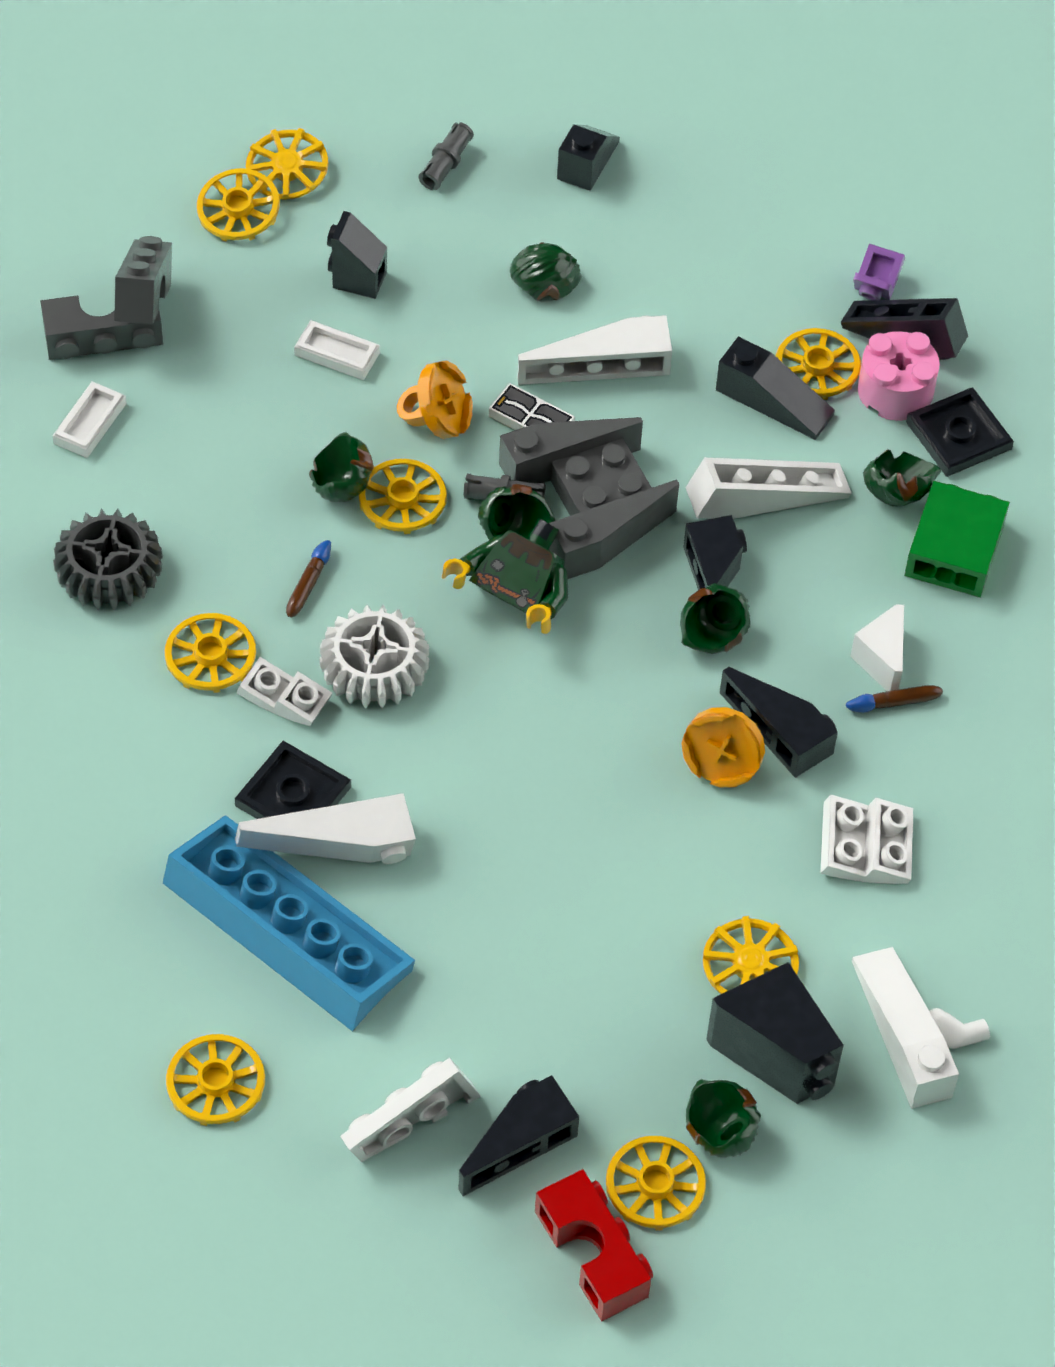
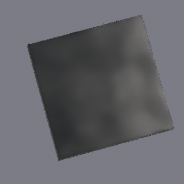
M973 387L907 414L906 423L946 477L1012 450L1013 439Z
M283 740L234 798L235 806L256 819L334 806L350 790L351 779Z

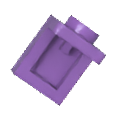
M869 243L859 273L856 272L853 279L854 288L859 290V295L870 300H880L881 297L890 300L904 264L905 255Z

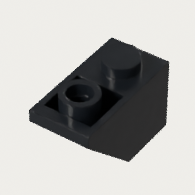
M343 211L338 224H332L327 237V246L332 247L328 261V271L332 272L333 288L376 299L387 273V246L351 212Z

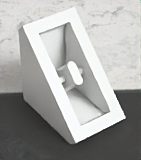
M899 604L894 605L855 633L850 655L886 691L899 689L903 672L904 605Z

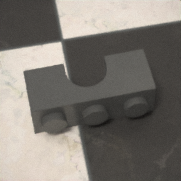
M144 236L134 239L115 276L114 321L153 325L159 312V298H165L171 287L172 242H162L161 238L155 236Z
M78 295L40 300L49 360L69 359L76 356L98 353L106 354L113 351L163 345L160 311L153 325L114 321V311L105 316H92L85 313L80 306Z

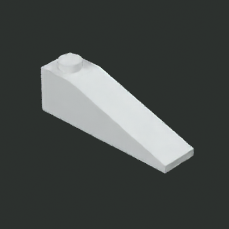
M646 315L626 318L518 355V385L670 375L672 346L667 316Z
M704 457L685 487L696 518L707 519L732 515L733 519L846 499L852 494L840 463Z
M404 793L239 822L235 837L237 847L366 863L382 861L384 864H394L410 856L416 840Z
M890 947L852 957L853 966L911 1109L951 1099L959 1072L943 1034L894 948Z

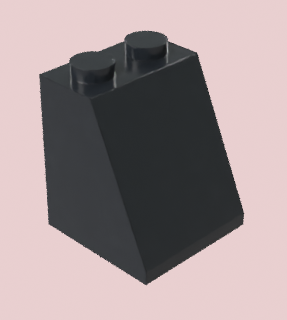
M789 962L712 999L706 1037L707 1042L712 1048L796 1104L810 1097L812 1100L820 1099L833 1089L844 1045Z

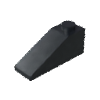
M958 298L854 301L841 320L843 329L869 339L874 334L888 332H921L926 334L930 339V344L937 352L939 360L956 358L968 338Z
M738 336L719 360L716 391L814 440L817 439L834 416L835 409L772 352Z
M727 667L722 671L720 694L734 710L744 713L755 722L763 735L764 744L795 778L834 754L838 734L837 728L833 720L828 715L821 714L812 703L734 668Z
M552 1075L541 1081L531 1080L525 1083L512 1096L459 1169L458 1190L462 1196L473 1192L578 1136L579 1115Z

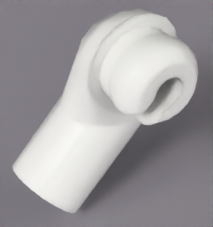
M934 1008L929 1010L943 1034L947 1046L951 1049L990 1039L989 1027L984 1019L963 1024L942 1009Z

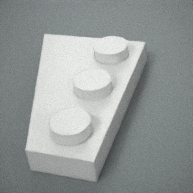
M448 1058L444 1062L440 1061L430 1065L423 1071L421 1078L408 1088H400L391 1093L386 1098L385 1104L372 1114H364L356 1118L350 1124L349 1130L340 1137L347 1148L363 1162L407 1138L413 1130V1124L432 1120L434 1123L448 1115L446 1110L448 1105L463 1097L469 1104L480 1098L481 1095L451 1058Z

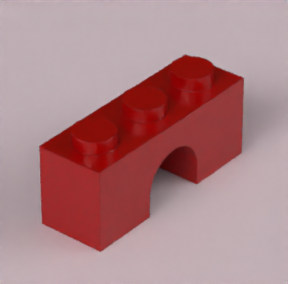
M581 1169L537 1191L535 1213L556 1248L569 1241L581 1239L593 1243L599 1249L600 1255L581 1265L579 1286L602 1322L649 1298L653 1271L646 1257L642 1253L636 1255L629 1243L630 1234L623 1220L620 1217L613 1218L606 1206L608 1200L600 1183L596 1180L591 1182L584 1169Z

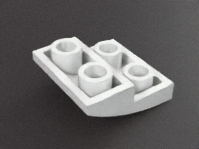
M830 795L823 805L820 873L861 882L908 884L911 881L913 808L880 798H875L869 805Z

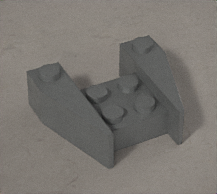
M641 417L535 423L500 435L499 465L504 474L511 476V480L532 483L551 481L570 515L549 523L559 529L549 551L565 561L564 568L567 571L568 579L601 568L676 512L679 492L678 480L676 479L652 488L632 454L641 449L643 428Z

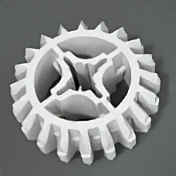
M384 604L379 611H371L370 607L366 605L363 613L360 614L351 608L348 613V619L337 616L335 627H327L325 639L320 644V668L324 672V679L327 685H333V691L336 693V696L346 693V699L349 704L357 699H361L365 709L370 704V701H378L381 708L384 707L388 699L399 704L401 693L412 697L415 686H422L424 673H427L429 669V658L427 657L429 656V644L425 640L422 628H415L413 617L402 619L400 609H397L392 614L387 613Z

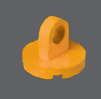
M447 360L427 364L420 373L418 385L408 388L399 398L397 403L399 417L411 426L427 425L435 436L442 439L457 437L459 434L465 433L471 422L473 401L470 392L465 393L462 385L467 383L464 374L455 364ZM419 402V408L412 412L414 405Z
M712 707L698 713L687 726L681 743L683 758L691 772L698 778L702 776L706 780L711 781V785L719 788L737 787L748 782L761 767L765 754L763 735L755 722L744 713L728 707Z

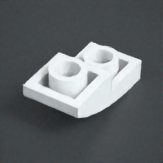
M259 657L237 690L238 695L259 707L288 720L311 726L332 695V692L299 671L292 677L262 657Z

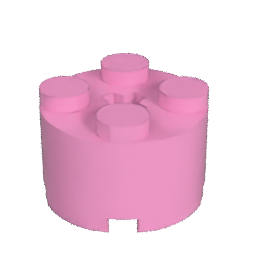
M888 332L871 336L863 353L857 387L859 398L867 408L870 405L879 411L878 416L885 419L902 421L907 419L908 413L931 404L940 362L937 352L930 344L929 337L921 332Z

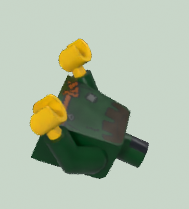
M541 519L537 520L528 538L508 530L504 535L493 537L460 559L453 558L447 560L443 566L442 579H445L449 574L457 575L453 581V588L461 589L465 585L466 576H471L469 581L477 587L525 612L528 629L531 628L533 623L541 621V633L543 634L550 632L551 619L557 615L568 599L567 571L564 568L565 561L549 551L559 529Z

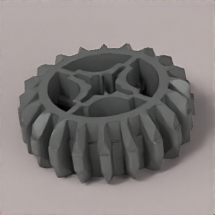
M101 508L97 517H91L85 512L83 522L72 520L70 530H61L60 542L55 543V559L53 564L54 570L57 572L58 582L61 584V588H66L70 598L78 596L82 606L91 601H94V606L98 610L104 603H110L114 610L118 602L121 601L131 606L134 595L145 598L146 588H155L156 576H160L162 571V548L159 546L158 536L155 534V531H150L146 520L137 522L134 513L129 514L125 518L122 517V513H120L118 508L113 515H106Z

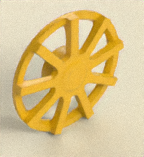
M302 128L280 131L273 129L270 134L250 146L245 167L255 171L272 169L273 171L267 177L272 182L276 178L283 181V194H279L280 199H295L312 192L320 185L328 170V155L322 141L306 133ZM280 138H294L290 147L285 149ZM302 139L312 144L296 152ZM274 141L278 152L274 153L263 147ZM315 152H319L322 158V162L303 160V158ZM257 154L271 159L269 162L253 164ZM303 168L321 171L314 183L302 173ZM247 175L250 183L254 185L257 182L255 177ZM298 178L306 186L304 190L290 193V181ZM267 184L259 190L260 193L266 196L272 195V192L267 190Z
M245 168L230 169L215 175L203 186L197 199V214L203 228L213 235L220 237L222 241L227 242V240H243L248 238L250 241L255 239L256 235L265 231L270 225H274L279 212L280 197L275 184L264 174ZM236 174V187L229 190L219 181L224 177ZM243 174L259 178L249 191L243 188ZM267 184L272 195L253 199L255 194ZM212 185L223 195L222 200L205 198L207 191ZM273 204L269 215L254 209L257 206ZM203 206L223 209L210 217H206ZM253 216L263 222L251 228L247 217ZM225 217H229L224 230L212 225ZM238 219L241 220L245 231L231 232L235 222Z
M809 328L797 331L788 336L780 344L776 352V357L780 361L784 357L801 363L800 365L788 368L795 374L805 372L806 374L801 380L806 384L812 378L817 379L819 389H811L823 400H828L830 396L851 390L860 374L861 360L855 346L847 338L831 330ZM821 334L819 345L810 347L805 341L804 335ZM828 336L843 343L842 346L833 352L825 347ZM795 339L803 350L804 355L787 350V345ZM848 351H851L854 362L850 363L834 361V359ZM833 370H844L853 372L850 375V377L846 380L838 374H836ZM824 377L830 378L838 386L827 389Z
M413 459L388 460L374 467L366 488L386 495L385 497L366 500V489L359 494L360 509L368 519L375 523V527L380 530L385 528L404 532V534H410L411 531L424 528L429 524H435L447 503V490L442 477L429 465ZM408 465L406 476L395 478L390 466ZM416 467L424 469L431 474L427 479L418 484L412 480ZM382 470L389 484L385 487L370 479L378 471ZM436 482L440 489L439 495L419 493ZM418 502L438 504L430 513L421 507ZM390 505L381 517L371 510L372 508ZM408 510L415 511L423 519L410 522ZM396 511H401L403 523L388 521Z
M219 613L195 615L181 622L170 633L165 644L166 666L171 674L183 683V687L206 691L213 690L214 693H218L220 689L243 681L252 669L256 658L255 640L249 629L231 616ZM215 619L212 633L202 634L196 622ZM223 621L229 622L238 628L235 633L226 639L219 635ZM188 626L196 640L192 644L180 640L176 636ZM244 636L246 637L249 649H228L229 646ZM172 646L193 652V654L173 659ZM227 658H247L243 667L238 669L228 662ZM197 663L189 676H186L178 669V667ZM217 667H223L232 676L219 681ZM205 668L210 670L212 682L198 681L196 679Z
M743 916L742 919L733 920L714 929L704 947L703 968L710 984L722 994L728 990L720 984L734 974L742 979L741 985L766 973V971L779 967L770 963L772 959L790 956L791 967L798 974V949L777 923L771 924L763 920ZM743 928L745 944H740L728 932ZM751 928L767 931L758 944L753 943ZM775 936L785 945V948L771 951L765 950ZM722 939L734 950V953L712 951L715 943ZM710 961H729L733 965L714 976Z
M224 1034L205 1035L186 1043L175 1053L166 1073L167 1092L174 1108L186 1117L200 1122V1125L204 1126L231 1121L235 1123L241 1120L242 1116L247 1114L258 1101L260 1102L265 1086V1070L257 1052L243 1040ZM215 1041H225L236 1045L226 1060L217 1058ZM208 1042L209 1060L201 1063L189 1050L199 1044ZM245 1050L254 1061V1065L233 1071L232 1065ZM183 1058L198 1071V1074L180 1075L174 1072L179 1060ZM257 1074L255 1089L235 1083L237 1079ZM174 1084H197V1088L184 1097L179 1098ZM232 1091L249 1099L236 1109L228 1092ZM204 1094L207 1096L202 1113L187 1106ZM215 1098H221L228 1113L210 1115Z
M644 1136L634 1139L623 1145L614 1154L607 1168L606 1192L616 1210L628 1223L631 1221L643 1227L655 1228V1231H662L663 1228L672 1227L691 1219L701 1205L705 1195L706 1176L699 1158L686 1145L669 1137ZM664 1143L659 1161L650 1162L643 1144ZM671 1146L679 1149L688 1157L687 1160L672 1169L666 1164ZM632 1148L635 1149L643 1166L640 1170L620 1160ZM695 1166L698 1183L678 1182L674 1179V1177ZM615 1169L637 1179V1181L631 1184L614 1186ZM673 1191L696 1193V1196L691 1204L686 1207L673 1194ZM640 1192V1196L629 1209L618 1197V1195ZM662 1199L667 1200L679 1214L663 1218ZM647 1200L653 1201L655 1219L636 1214Z

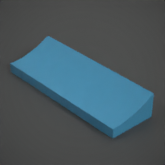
M226 815L168 855L163 884L352 1032L378 1002L413 970L415 959L275 852L237 847L235 837L238 824Z

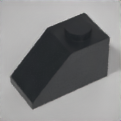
M573 124L558 150L557 179L591 191L617 147L620 137L588 125Z
M732 515L686 524L683 548L698 590L714 583L728 587L740 570L742 553L747 551V542L743 530H737Z

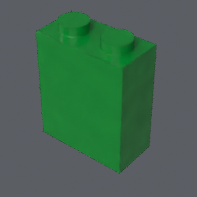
M933 481L909 551L904 576L981 598L1004 528L1010 502L998 499L992 495H984L962 489L953 484Z

